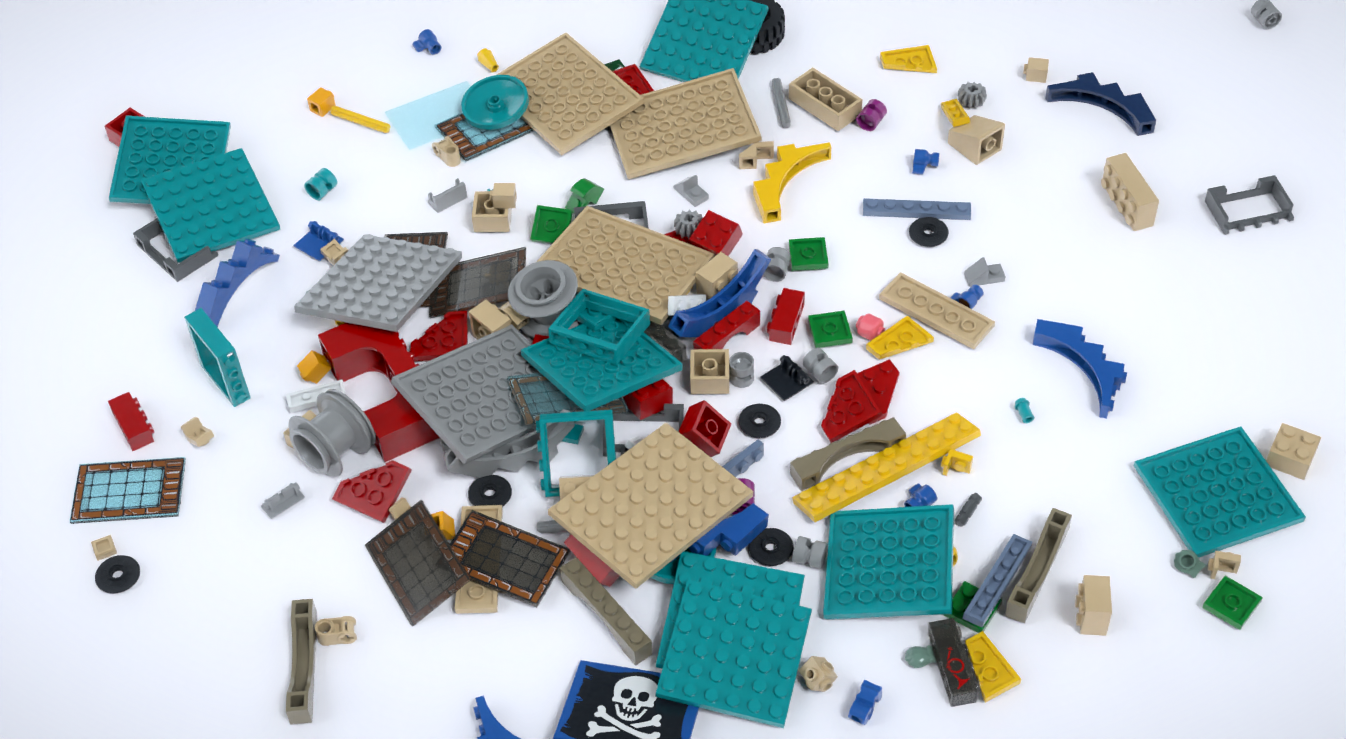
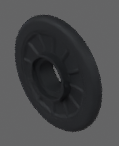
M922 217L910 225L909 235L915 243L921 246L935 247L947 240L949 230L946 224L937 218ZM931 230L933 233L927 234L924 231Z
M757 403L749 405L742 410L738 423L741 430L748 436L766 438L778 431L781 426V416L774 407ZM762 418L765 422L756 423L755 419Z
M498 475L478 478L470 485L468 490V498L473 506L502 505L503 507L508 503L512 495L510 483ZM488 490L495 491L491 496L485 495V492Z
M765 528L749 543V552L752 558L766 566H777L785 563L792 556L794 550L791 537L783 530L777 528ZM775 544L777 548L768 550L766 545Z
M117 555L110 557L97 568L95 573L96 585L106 593L116 594L124 592L138 581L140 566L130 556ZM117 571L123 572L120 577H112Z

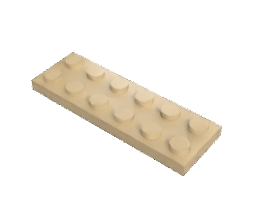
M902 272L879 294L880 300L972 349H975L995 327V321Z
M502 505L462 506L460 528L471 512L502 523ZM487 528L484 529L479 537L483 541L477 540L472 548V551L476 553L470 552L464 562L476 568H479L482 564L481 570L493 575L496 574L500 567L498 562H500L502 535L499 537V533ZM496 542L495 545L498 546V547H493V548H492V545H490V544H494V543ZM489 553L488 557L491 558V559H488V558H487V559L484 561L485 557H483V556H481V555L487 556V554ZM469 577L470 581L456 591V614L498 612V588Z

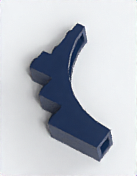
M1094 72L1077 75V79L1073 81L1047 85L1045 96L1047 103L1057 101L1088 103L1108 110L1123 119L1137 136L1154 133L1156 119L1142 94L1137 93L1124 96L1117 82L1100 85Z

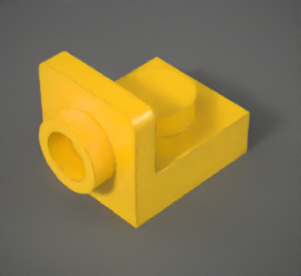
M950 449L948 455H944L941 461L943 475L947 476L950 468L969 474L972 469L973 456Z

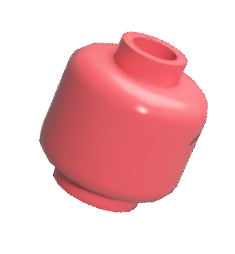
M870 313L860 316L856 323L857 333L870 341L885 331L883 320Z

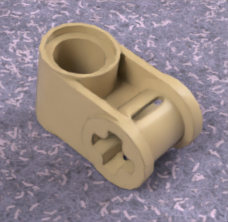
M445 136L443 140L437 143H432L434 153L447 166L455 167L461 163L459 148L449 136Z
M352 616L320 619L315 624L318 642L323 646L355 642L357 640V635L354 633L356 619Z

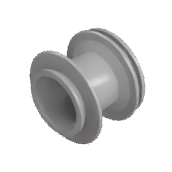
M555 260L532 263L515 275L508 288V300L517 313L530 317L529 323L521 328L529 338L534 340L535 334L549 336L548 328L578 295L579 292H576L578 280L572 268ZM575 320L568 329L579 326L582 323Z
M329 389L325 393L318 395L317 408L319 414L311 421L301 416L290 417L288 422L289 437L297 454L310 468L322 474L325 473L329 476L338 477L343 471L340 456L349 448L358 453H367L370 447L374 445L376 436L371 422L362 409L346 394L339 390Z

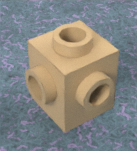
M811 656L798 670L805 680V685L813 691L825 692L829 690L833 682L838 678L834 672L833 665L825 657Z

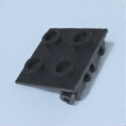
M786 355L781 356L780 365L760 376L783 401H786L814 383L809 375Z

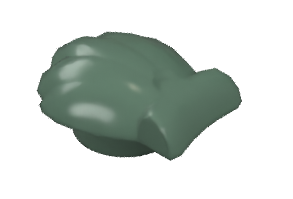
M1181 550V552L1175 554L1174 566L1176 569L1190 574L1193 578H1196L1200 570L1206 565L1200 562L1197 555L1191 550Z
M931 645L927 647L914 646L905 653V661L914 668H922L929 663H937Z

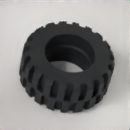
M750 0L767 5L769 8L750 51L754 55L761 52L766 53L769 50L775 49L776 45L778 46L784 38V10L775 0Z

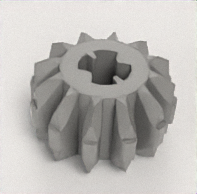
M967 81L958 90L959 103L963 104V107L968 106L969 109L971 107L977 109L978 106H983L987 99L986 87L982 86L981 83H975V81L973 83Z
M690 209L687 212L682 210L681 214H677L676 219H674L676 234L681 235V238L687 237L689 239L703 219L702 214H698L697 210L693 212Z

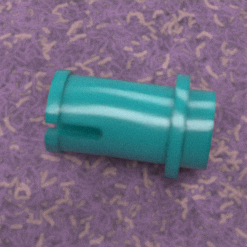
M1022 397L1015 401L1014 407L1019 411L1023 423L1026 424L1032 422L1035 417L1029 407L1030 402Z

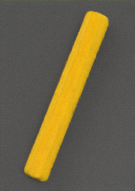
M332 106L330 113L334 116L383 133L390 132L391 126L388 123L338 106Z

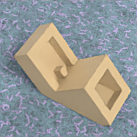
M774 141L756 142L740 153L739 169H757V159H774Z

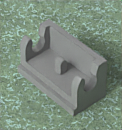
M459 178L455 179V186L438 195L433 196L432 192L428 193V203L437 213L468 198L466 185L463 181L460 182Z

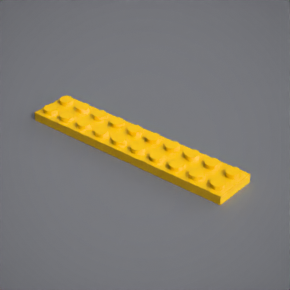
M956 412L892 445V447L885 448L881 452L793 496V503L812 521L817 522L949 453L950 449L955 450L980 437L981 431Z

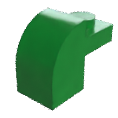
M586 178L578 180L570 189L573 193L565 208L572 210L574 213V207H584L589 202L597 204L604 188Z

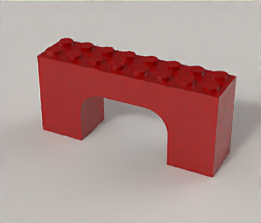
M346 322L318 334L322 354L332 368L331 372L336 380L342 379L345 382L366 372H380L391 383L392 377L419 366V364L414 363L415 359L412 352L406 350L407 346L403 338L399 339V333L395 331ZM395 387L394 389L397 392L395 397L363 411L373 426L376 436L374 445L384 462L440 438Z

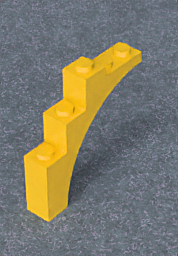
M830 142L796 148L794 144L777 146L778 162L765 164L766 179L753 181V195L764 224L781 221L780 197L785 186L795 175L816 163L831 160L832 147Z

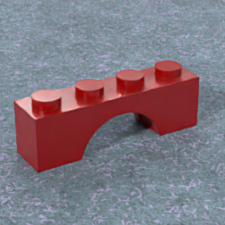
M744 302L693 341V350L723 349L725 344L735 334L743 332L746 335L750 334L760 326V310L750 302Z

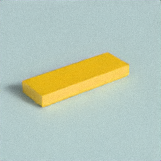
M957 99L940 103L941 109L953 127L970 123L968 114Z

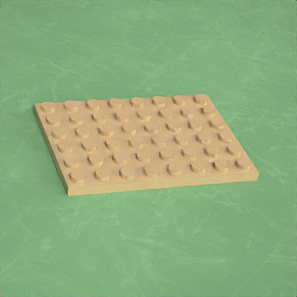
M567 32L496 74L510 75L524 83L529 95V104L520 118L561 155H564L645 103L642 96Z
M734 68L642 94L640 96L644 98L645 102L643 105L610 125L628 180L762 141L760 131Z
M586 206L537 262L555 260L568 265L573 269L578 280L576 292L586 289L647 308L650 312V321L662 325L669 316L668 296L686 295L696 283V272L713 259L715 254Z
M664 423L549 508L548 515L631 586L637 589L752 498L754 491L668 423Z

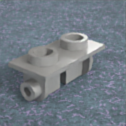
M297 482L294 484L290 483L289 486L281 490V493H276L272 497L265 499L261 508L273 519L304 499L305 496L299 490L300 486Z

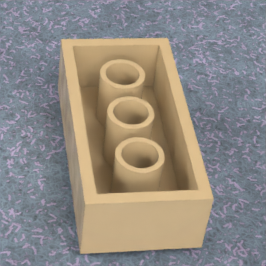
M813 67L789 83V99L837 131H840L854 121L862 110L863 99Z
M1127 153L1107 157L1103 168L1104 173L1101 184L1108 192L1110 199L1117 205L1118 211L1125 217L1126 223L1131 226L1133 231L1154 226L1159 204L1157 196Z

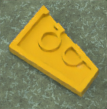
M929 45L880 52V59L884 69L937 73V66Z
M907 315L868 342L866 349L880 360L934 342V337Z
M983 631L965 640V648L985 703L1021 683L1020 676Z

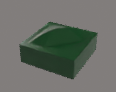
M620 59L604 64L611 71L625 67Z

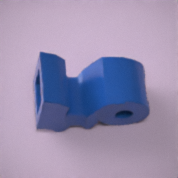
M864 679L860 687L861 691L856 695V699L850 708L848 718L866 725L873 714L875 702L878 703L882 698V687Z

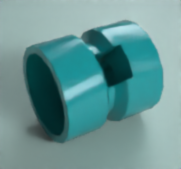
M321 168L315 173L314 177L305 182L304 188L313 199L319 201L337 186L338 181L330 170Z

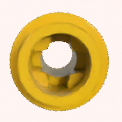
M484 48L478 52L477 58L481 64L491 72H496L499 69V65L491 50Z

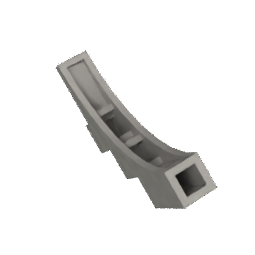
M563 409L560 413H566L570 411ZM573 421L547 423L550 462L559 453L557 445L575 426ZM535 430L466 464H463L451 449L446 452L444 459L448 471L476 478L492 475L498 468L519 472L528 460L539 463V460L542 459V452H538L537 440H541V436Z

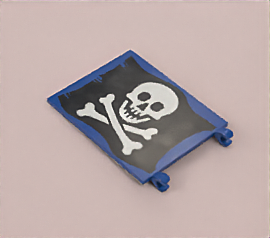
M580 660L553 739H691L699 707L655 697L661 676L659 672Z

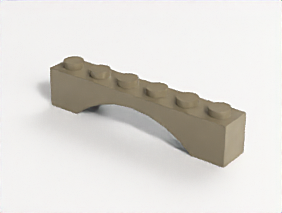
M894 417L883 420L877 425L867 427L861 432L848 435L838 442H832L824 448L814 450L808 455L794 459L790 462V475L800 490L803 491L820 483L826 471L839 460L856 453L881 452L885 448L892 447V445L906 439V432Z
M1052 508L1033 555L1007 601L1005 616L1022 623L1026 622L1069 531L1072 514Z
M577 557L560 567L562 583L574 596L582 599L597 613L617 640L622 651L635 666L653 654L652 640Z
M313 598L292 600L291 604L292 669L289 688L286 694V714L290 725L312 723L316 652L315 624L317 623V610Z

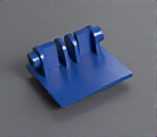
M310 221L308 224L310 231L293 246L314 259L321 261L325 256L321 253L320 249L333 239L340 244L344 241V238L338 236L336 232L330 231L324 225H319L316 221Z

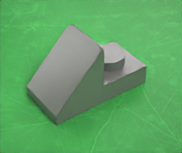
M697 175L687 177L673 185V188L694 207L709 199V194L698 185Z
M985 257L980 258L964 271L969 287L972 285L980 286L1005 282L1006 278L1001 263L987 265Z

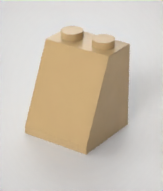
M973 115L970 117V123L952 127L949 130L948 144L975 165H978L1002 150L1005 124L1000 121Z

